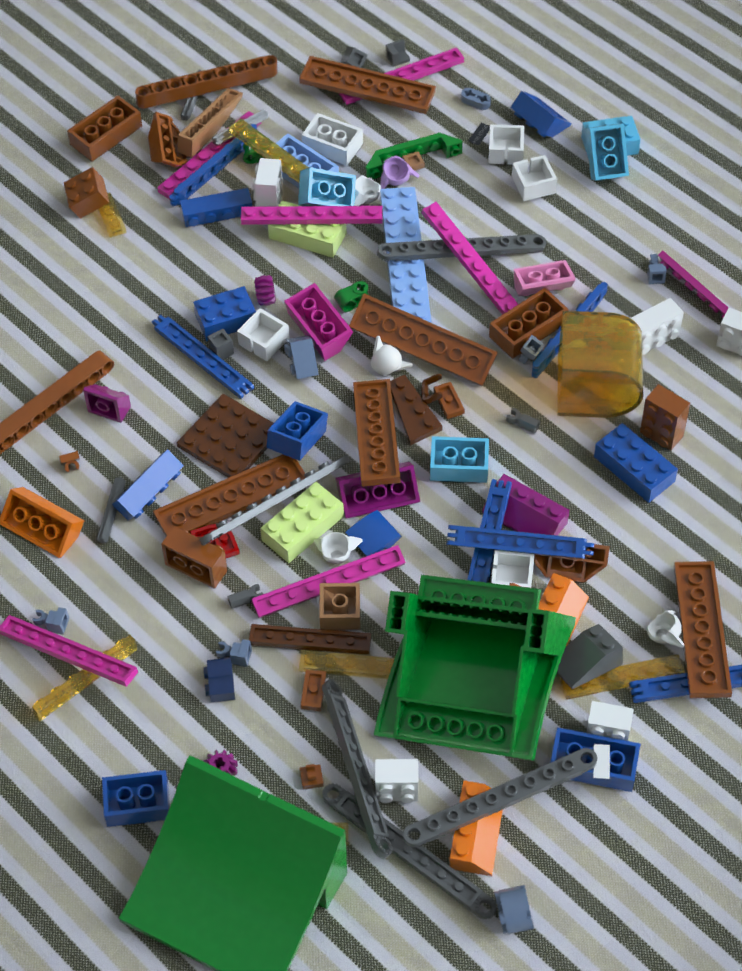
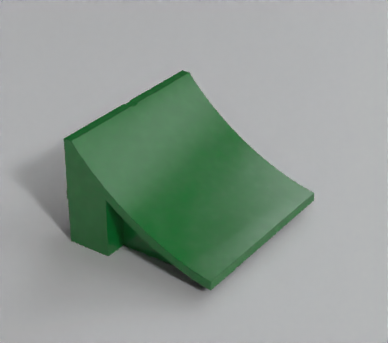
M421 574L418 595L390 591L385 632L402 634L404 636L387 680L377 716L374 736L535 760L550 692L565 647L575 626L576 617L539 610L541 589Z
M189 755L159 836L144 870L119 917V921L214 971H288L317 905L328 909L347 875L345 830Z

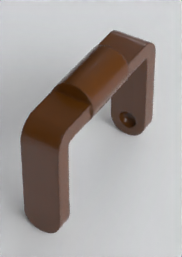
M440 373L422 381L421 397L426 404H430L443 397L441 392L429 396L428 385L441 380L442 375Z

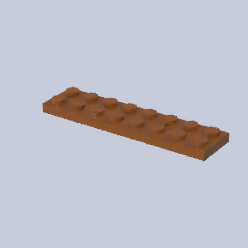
M314 56L309 57L299 78L300 84L423 114L427 113L436 92V86Z
M363 294L349 324V327L374 339L380 336L383 343L480 386H483L498 352L367 294Z
M390 379L353 382L362 486L401 483Z
M282 454L153 511V514L165 536L169 534L174 526L179 529H185L190 533L192 530L225 520L239 511L243 512L247 510L246 507L255 502L259 505L262 503L260 499L269 494L273 497L276 495L275 491L283 486H286V488L290 487V482L299 477L301 480L304 479L305 472L297 459Z
M714 561L674 562L690 698L732 697Z

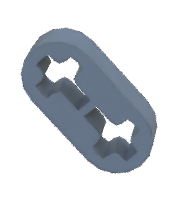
M465 88L461 92V101L464 104L480 110L490 108L491 97L488 94L472 88Z

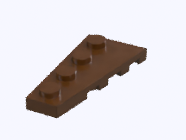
M405 374L390 381L391 394L398 408V413L403 422L410 446L442 431V424L423 401Z

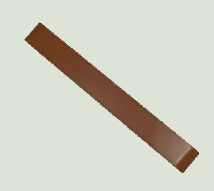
M266 55L142 85L135 89L136 104L139 108H149L271 78L278 73L277 58L274 55Z
M96 351L0 423V454L83 392L84 387L93 385L108 374L114 367V361L102 351Z

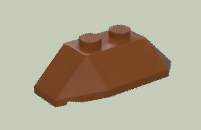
M159 112L154 113L148 135L151 161L169 167L182 166L188 161L187 156L177 152L178 134L180 131L173 123L171 116Z
M594 544V548L586 547V551H594L593 556L585 555V559L534 554V563L545 577L551 578L552 574L555 573L573 581L586 582L607 566L610 546Z

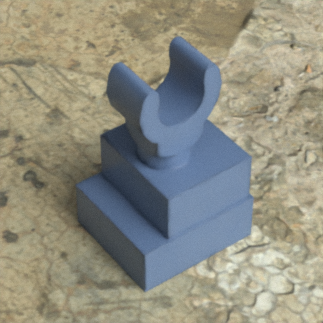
M650 254L651 260H649L647 271L648 283L664 284L666 267L664 264H659L658 254Z
M531 335L520 350L523 354L518 360L523 364L529 358L534 360L545 344Z
M58 607L57 611L50 610L49 614L44 613L42 610H35L37 616H41L39 619H32L35 625L46 624L48 631L64 635L70 618L66 608Z
M242 639L241 643L233 642L232 647L225 642H218L219 648H224V650L216 651L217 657L224 658L230 656L232 664L248 667L252 652L250 640Z

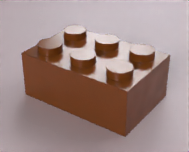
M658 384L645 399L640 433L654 440L660 446L672 451L684 437L690 402Z
M174 526L161 543L165 565L215 589L227 573L225 550L219 545L211 543L202 546L199 540L201 537H196L187 530Z

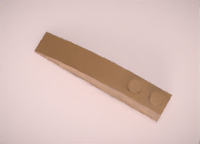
M231 88L223 92L178 134L177 152L193 157L202 149L229 118L241 100L243 93Z

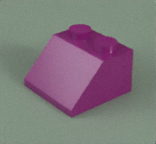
M96 384L86 386L83 389L89 413L122 423L131 407L129 395Z

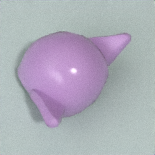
M393 156L386 159L383 163L380 186L381 189H385L388 184L392 186L402 185L408 181L410 175L417 178L420 175L402 158Z

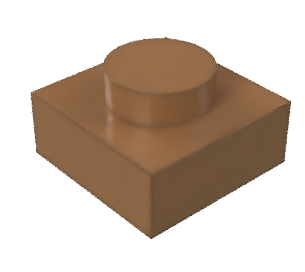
M419 152L403 156V160L414 171L425 168V163Z

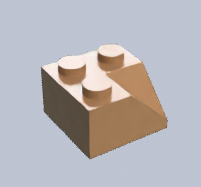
M320 583V629L360 630V583Z

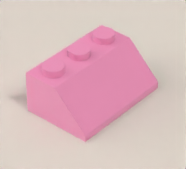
M566 260L514 269V288L518 296H529L543 288H546L548 291L563 290L571 287L575 282V276Z

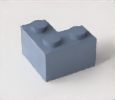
M305 335L286 339L287 344H284L285 354L292 359V364H290L291 375H295L296 379L319 375L312 338Z

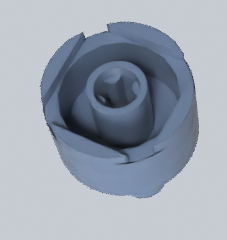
M525 885L501 889L495 892L503 934L534 929Z

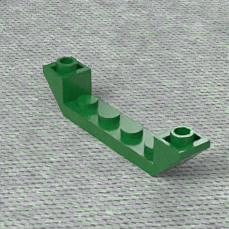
M436 133L376 150L366 166V177L371 179L381 177L384 161L393 156L403 159V156L419 152L422 155L442 149L446 158L462 154L463 142L461 139Z

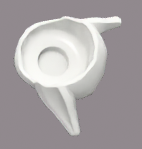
M363 175L356 178L354 206L374 202L380 195V184Z
M380 336L376 337L373 357L371 359L373 370L381 376H387L392 372L412 367V363L402 361L401 353L395 347L388 344L383 345Z
M339 532L329 533L324 537L314 540V544L322 552L324 560L332 564L346 561L350 552L363 542L361 538L348 537Z
M666 610L661 615H657L647 626L650 639L660 644H672L683 648L684 643L679 638L682 632V625L677 616H675L678 612Z

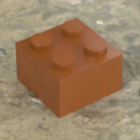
M93 167L64 182L69 208L79 218L109 203L104 178Z

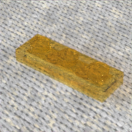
M107 193L109 203L99 208L98 211L111 238L127 232L111 193Z

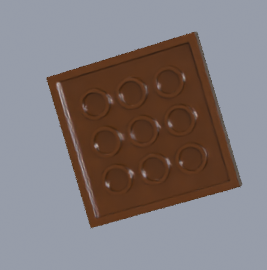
M222 394L177 441V447L229 478L248 470L268 449L266 448L268 429L274 423L229 396Z

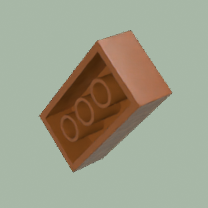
M117 95L68 129L69 143L93 162L142 127L141 113Z
M543 288L492 321L489 327V337L514 359L522 353L520 350L531 335L541 341L561 326H564L568 319L569 309L546 288Z

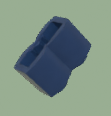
M231 657L207 660V666L203 667L204 679H208L209 683L205 684L206 697L210 696L211 702L235 700Z

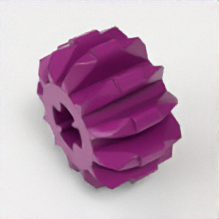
M270 275L256 277L254 283L258 304L260 306L275 304L276 296L272 277Z
M225 749L222 753L215 750V755L208 753V760H203L218 769L221 767L220 770L228 774L237 775L238 773L236 768L238 763L234 760V755L232 753L227 755Z

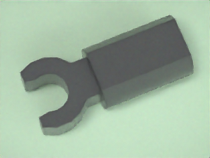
M512 408L511 414L514 416L507 415L506 421L511 424L517 423L518 426L536 433L540 426V421L524 413L521 414L516 408Z
M259 584L251 586L249 590L245 589L227 596L231 609L248 604L252 598L263 595V592L255 593L260 590Z

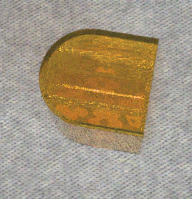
M563 311L558 350L557 416L610 418L627 414L636 409L642 402L644 394L642 331L639 325L631 318L617 313Z

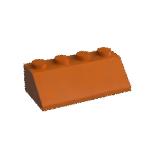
M25 487L10 489L0 516L1 526L58 558H61L77 540L84 523L83 519Z
M553 573L539 602V610L576 617L575 626L567 642L568 645L589 597L573 580Z
M463 780L460 802L492 788L483 783ZM502 810L454 831L449 862L451 868L458 871L492 876Z

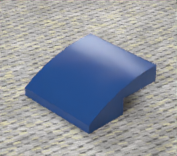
M378 510L368 514L345 532L349 537L362 539L363 542L358 547L366 556L380 552L385 547L387 549L390 548L402 537Z

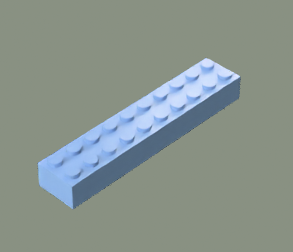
M415 187L380 189L385 243L422 241ZM424 259L387 261L392 306L432 323Z

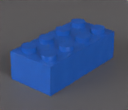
M623 423L595 444L594 457L648 503L676 480L678 468Z
M557 727L551 762L583 748H589L594 751V744L610 745V779L594 778L593 768L570 780L632 792L640 743ZM589 755L581 757V761L584 763L592 762Z

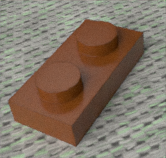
M451 382L434 387V393L441 392L443 394V397L438 401L447 419L465 414V409Z
M306 670L301 699L302 710H322L324 696L322 685L326 682V671Z

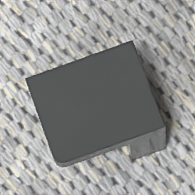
M404 39L386 44V57L393 67L410 61V57L405 51Z
M347 46L341 62L362 68L368 54L355 47Z
M224 329L207 336L209 349L222 360L234 354L233 341Z

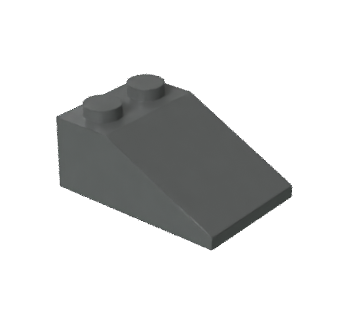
M597 624L581 632L565 647L557 674L571 689H574L623 665V646L600 624Z

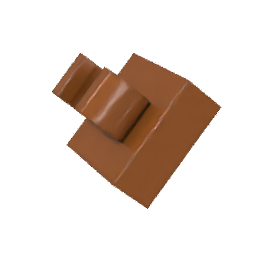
M78 451L59 456L61 465L65 464V471L67 473L69 472L68 466L70 464H74L76 469H79L77 460H80Z
M320 764L300 767L303 790L324 787Z

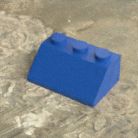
M524 91L519 93L510 107L515 111L514 114L520 119L524 118L526 120L525 123L532 128L538 129L537 133L543 137L549 136L553 138L572 124L539 97Z

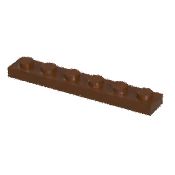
M251 624L249 640L252 646L370 655L371 633Z

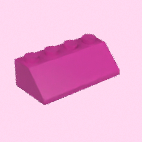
M315 283L284 301L288 314L303 334L312 338L313 347L324 361L341 352L353 331Z

